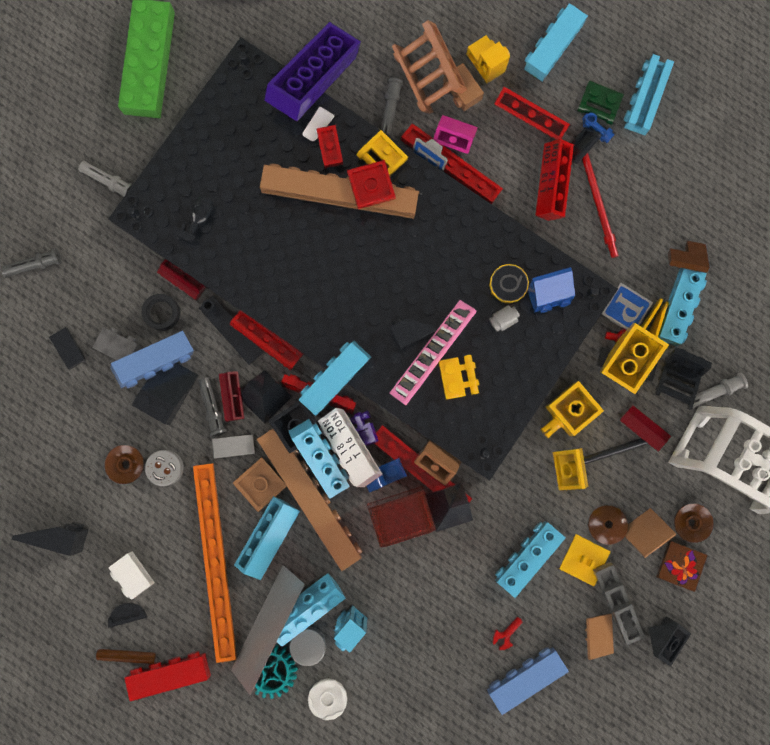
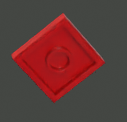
M385 160L347 170L357 209L396 199Z

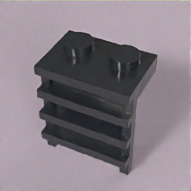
M676 347L664 360L665 363L661 369L662 373L658 379L659 383L656 386L655 394L658 396L661 392L687 403V409L692 410L701 377L711 369L712 362L691 354L685 349ZM666 373L694 386L691 387L671 377L666 376ZM663 383L690 394L691 397L663 385Z

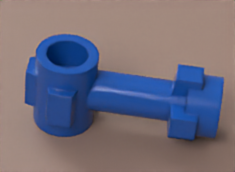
M588 113L583 117V127L593 128L599 132L602 142L608 143L615 135L611 128L606 130L597 122L596 114Z

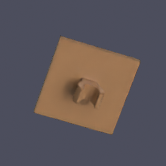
M650 508L628 524L625 537L646 558L673 538L676 533Z
M612 614L587 618V629H585L587 631V638L585 640L587 641L588 660L613 654Z

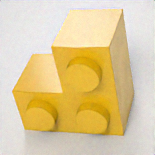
M487 35L468 46L466 53L486 83H489L506 71L510 58L508 49L502 46L500 42L495 44Z

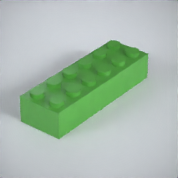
M133 0L118 103V107L124 115L161 118L175 15L170 2L153 0Z

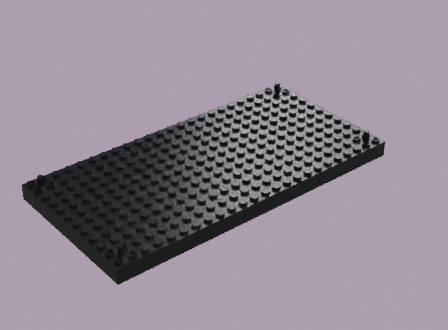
M240 37L108 220L324 369L328 368L326 364L334 356L337 358L342 353L339 350L346 342L350 344L355 341L371 358L347 384L490 481L618 288L390 136L388 137L408 156V160L390 176L392 184L398 188L413 187L416 191H419L414 219L262 193L260 184L264 165L278 164L281 168L287 169L289 167H296L304 172L314 170L322 175L332 173L338 175L339 178L346 179L348 177L347 170L368 165L363 159L360 160L356 154L380 130L326 93H323L298 121L264 101L267 84L285 66ZM319 107L334 115L328 126L336 125L343 165L324 168L318 138L315 141H311L303 136L305 128ZM372 150L368 152L376 162L382 161ZM203 196L213 201V209L206 222L199 224L194 234L196 243H190L174 236V230H178L182 223L186 224L185 231L187 232L192 222L190 211L195 200ZM506 264L522 268L527 274L529 286L532 278L571 267L575 297L568 306L552 307V310L541 313V311L534 312L528 292L517 302L510 304L502 303L491 293L489 283L494 271ZM459 300L476 310L475 315L441 360L458 357L459 364L462 365L465 364L464 356L471 355L472 361L475 362L476 366L474 368L475 376L479 380V393L471 395L470 387L464 388L466 396L446 400L438 363L407 405L394 398L390 394L391 390L434 333L400 350L390 332V327L393 326L392 322L399 318L403 320L409 318L434 326L437 331ZM508 305L511 308L515 307L520 315L517 318L518 322L504 331L496 332L489 318L493 317L492 314ZM461 371L463 382L469 381L467 371Z

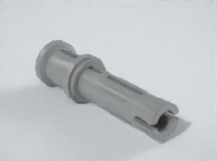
M82 161L79 165V172L108 186L111 192H117L123 195V197L133 185L121 180L119 176H111L86 161Z
M740 372L731 379H723L719 385L697 393L693 408L724 394L730 396L736 390L748 388L746 377Z

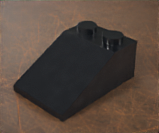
M178 363L173 364L174 367L163 372V370L156 372V375L148 379L132 403L133 407L166 425L172 423L199 376Z
M72 522V524L66 523L63 526L14 535L11 540L71 556L82 552L89 529L83 528L84 524Z

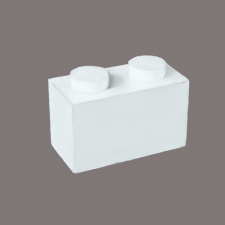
M133 551L127 553L109 567L111 577L114 581L120 583L123 594L131 600L155 583Z

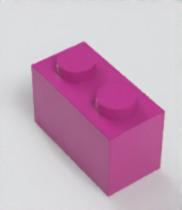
M442 115L433 140L438 144L468 154L478 127Z

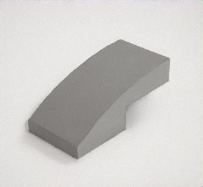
M253 435L212 439L214 459L255 454Z

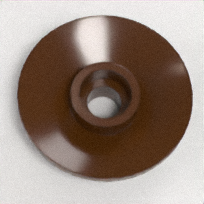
M120 445L113 448L105 459V471L108 477L119 484L134 482L140 477L144 469L142 454L136 448L129 445ZM124 461L129 462L128 468L123 467Z
M691 503L684 505L677 511L674 526L677 534L683 540L698 543L710 536L714 521L707 508L700 504ZM690 519H693L695 521V524L693 526L689 525Z
M607 505L601 506L592 512L588 527L590 534L596 541L612 545L620 542L625 537L628 530V522L620 509ZM606 521H610L612 523L611 528H606Z

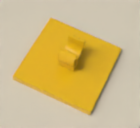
M576 534L559 569L595 586L597 579L593 569L604 565L611 551Z

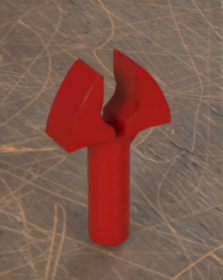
M516 617L504 632H499L496 629L493 635V645L496 644L498 639L504 638V643L498 649L505 650L512 647L513 644L510 642V636L522 624V620Z

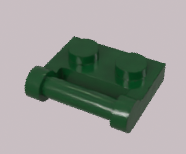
M589 81L577 112L594 113L597 118L607 121V124L612 125L624 94ZM590 102L592 104L610 110L611 112L610 114H608L606 112L586 105V103Z

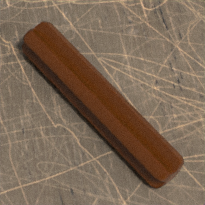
M99 649L96 653V660L153 664L156 659V653Z

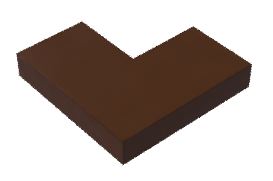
M687 241L686 251L670 248L668 252L670 266L704 273L708 272L710 267L706 244Z

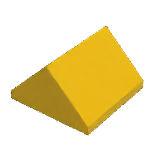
M582 448L553 452L559 490L586 489L588 481Z

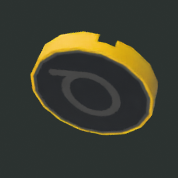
M512 264L502 265L497 268L492 274L489 283L493 296L502 303L509 304L523 298L529 286V280L524 270Z

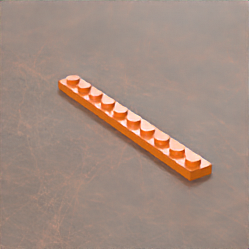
M214 463L193 466L216 663L234 661L237 659Z

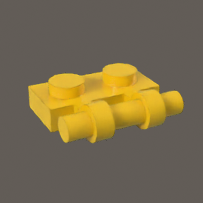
M471 355L464 356L465 364L462 365L459 364L458 357L438 362L446 400L466 396L464 388L470 387L471 395L479 393V380L475 376L474 368L476 366L475 362L472 361ZM461 371H467L469 381L463 382Z

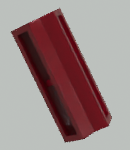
M166 259L160 264V268L157 271L158 274L196 301L205 290L204 285Z
M238 371L219 374L225 422L244 419Z
M633 405L620 419L622 423L658 452L672 437Z

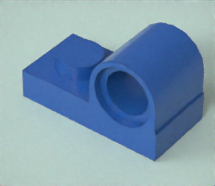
M398 458L379 466L378 468L382 475L366 487L370 493L406 477L407 475L400 459Z

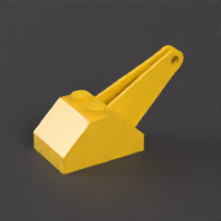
M662 298L658 299L641 326L633 323L618 339L600 371L634 394L639 390L669 346V344L658 338L669 302L666 301L662 305L650 331L645 330L663 302Z

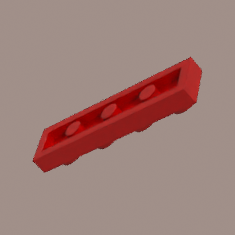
M241 310L230 321L232 327L290 371L303 356L293 346Z
M284 374L282 379V387L300 393L307 385L311 387L313 382L309 381L307 383L303 382L299 377L292 374L289 376ZM336 395L327 404L343 409L350 414H353L356 403L353 402L354 400L348 396L341 397Z

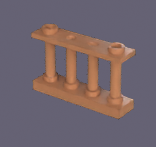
M427 20L422 24L425 30L422 36L404 49L396 44L392 48L395 52L393 55L396 61L400 63L418 100V108L422 112L431 114L433 109L430 104L451 90L462 94L467 91V88L436 24ZM425 42H431L432 51L411 65L407 55ZM435 57L438 58L441 63L439 68L419 81L415 71ZM445 74L449 80L447 81L448 84L429 97H426L422 88Z

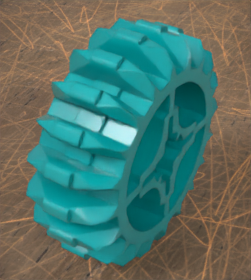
M278 643L270 656H275V659L271 662H266L262 671L263 678L261 681L258 679L255 685L257 688L255 694L258 695L260 691L263 692L262 698H265L267 693H269L270 699H273L275 692L278 697H281L282 691L287 693L289 691L288 686L293 687L294 682L292 680L297 678V675L293 672H296L298 667L291 666L296 662L293 659L289 660L291 657L290 652L287 655L284 654L287 649L285 646L281 651L278 650L280 646ZM281 660L286 667V676L283 675V672L278 667ZM276 663L274 671L266 678L268 669ZM270 680L281 681L280 684L275 686L266 685Z

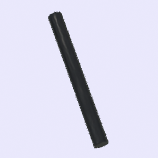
M640 438L585 456L584 462L588 464L648 443Z

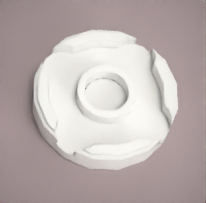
M330 678L319 680L309 692V708L316 717L323 720L336 719L346 708L347 693L343 685L337 680Z

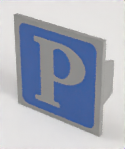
M416 138L412 152L442 172L444 171L448 160L441 154L443 146L433 139L425 143L420 138Z
M620 283L617 287V292L602 312V315L610 319L617 326L627 330L633 323L640 325L653 302Z

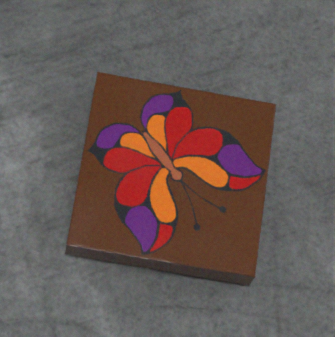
M669 540L656 577L695 592L708 555Z

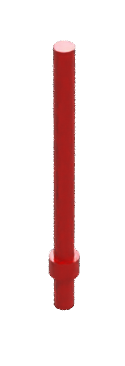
M587 153L582 158L605 235L603 239L605 245H608L611 258H616L619 256L615 245L616 238L611 232L591 161Z

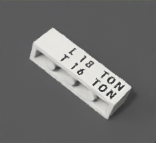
M335 408L318 420L322 434L329 439L331 449L337 453L340 458V465L347 470L350 475L349 480L354 486L365 487L382 475L343 409Z

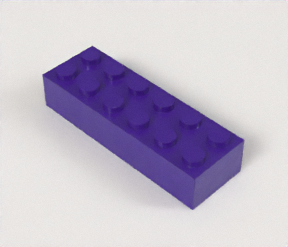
M329 22L267 84L264 101L295 121H298L356 59L361 41Z

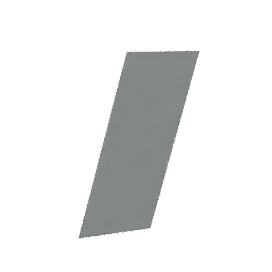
M284 565L231 669L249 695H251L305 585Z

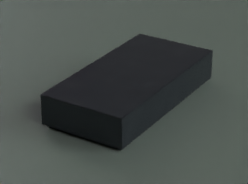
M585 127L572 141L571 144H574L573 163L578 164L601 138L599 132Z
M65 327L49 337L69 370L86 361L68 328Z

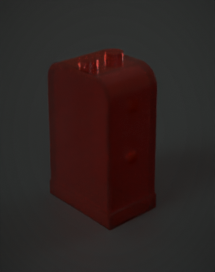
M422 486L367 503L380 548L436 530Z

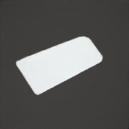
M319 107L305 128L303 136L311 141H315L318 138L316 128L327 127L334 118V115Z

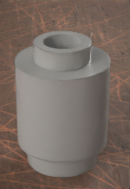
M508 305L492 314L493 317L489 318L495 331L498 332L500 330L504 331L518 322L517 318L520 315L515 307L511 308Z

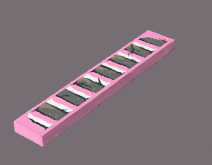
M459 300L391 390L390 394L394 398L407 405L475 315L476 310Z

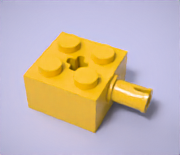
M577 381L545 406L553 416V419L540 430L542 433H545L544 435L547 438H550L560 428H563L569 436H575L604 410L583 385ZM571 406H576V407H577V408L575 409L576 412H572V411H571V410H572V407H571Z

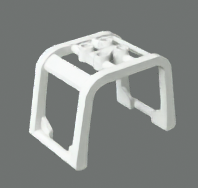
M698 406L668 463L678 468L697 470L710 474L754 499L749 508L758 514L770 513V448L765 450L762 456L755 454L762 447L760 443L761 437L765 435L770 438V427L748 414L733 408ZM710 418H727L705 461L689 459L690 451L685 449L696 427L702 428ZM741 422L754 429L755 432L751 439L744 442V450L740 457L734 461L735 469L732 475H729L717 468V465ZM752 465L758 466L752 472L753 480L750 485L739 480L743 471L749 470ZM769 479L763 492H759L757 489L761 482Z

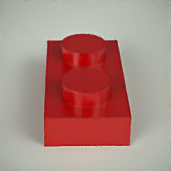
M336 125L316 128L324 168L343 165Z

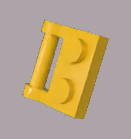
M382 130L356 154L360 160L363 159L367 164L376 162L368 154L372 150L381 160H385L386 165L389 167V176L408 160V156Z

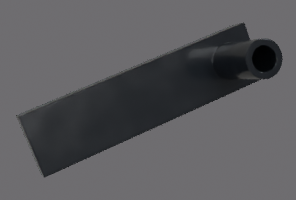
M214 296L209 300L203 301L202 306L199 307L201 312L248 365L264 353L255 343L230 325V321L233 319L232 316Z

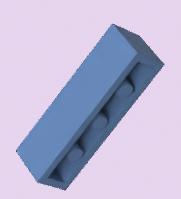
M181 331L112 362L110 369L121 388H131L138 384V380L143 378L148 380L154 377L155 373L160 370L164 372L174 367L173 364L179 361L184 363L190 360L194 350L184 332Z
M549 647L544 648L539 652L540 656L534 660L532 658L527 659L522 663L523 667L518 670H510L506 674V678L501 681L499 679L495 680L489 685L490 688L487 691L502 715L569 672L553 647L550 649Z

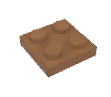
M263 457L233 482L235 487L257 512L261 511L272 500L273 496L276 497L287 487L282 478Z

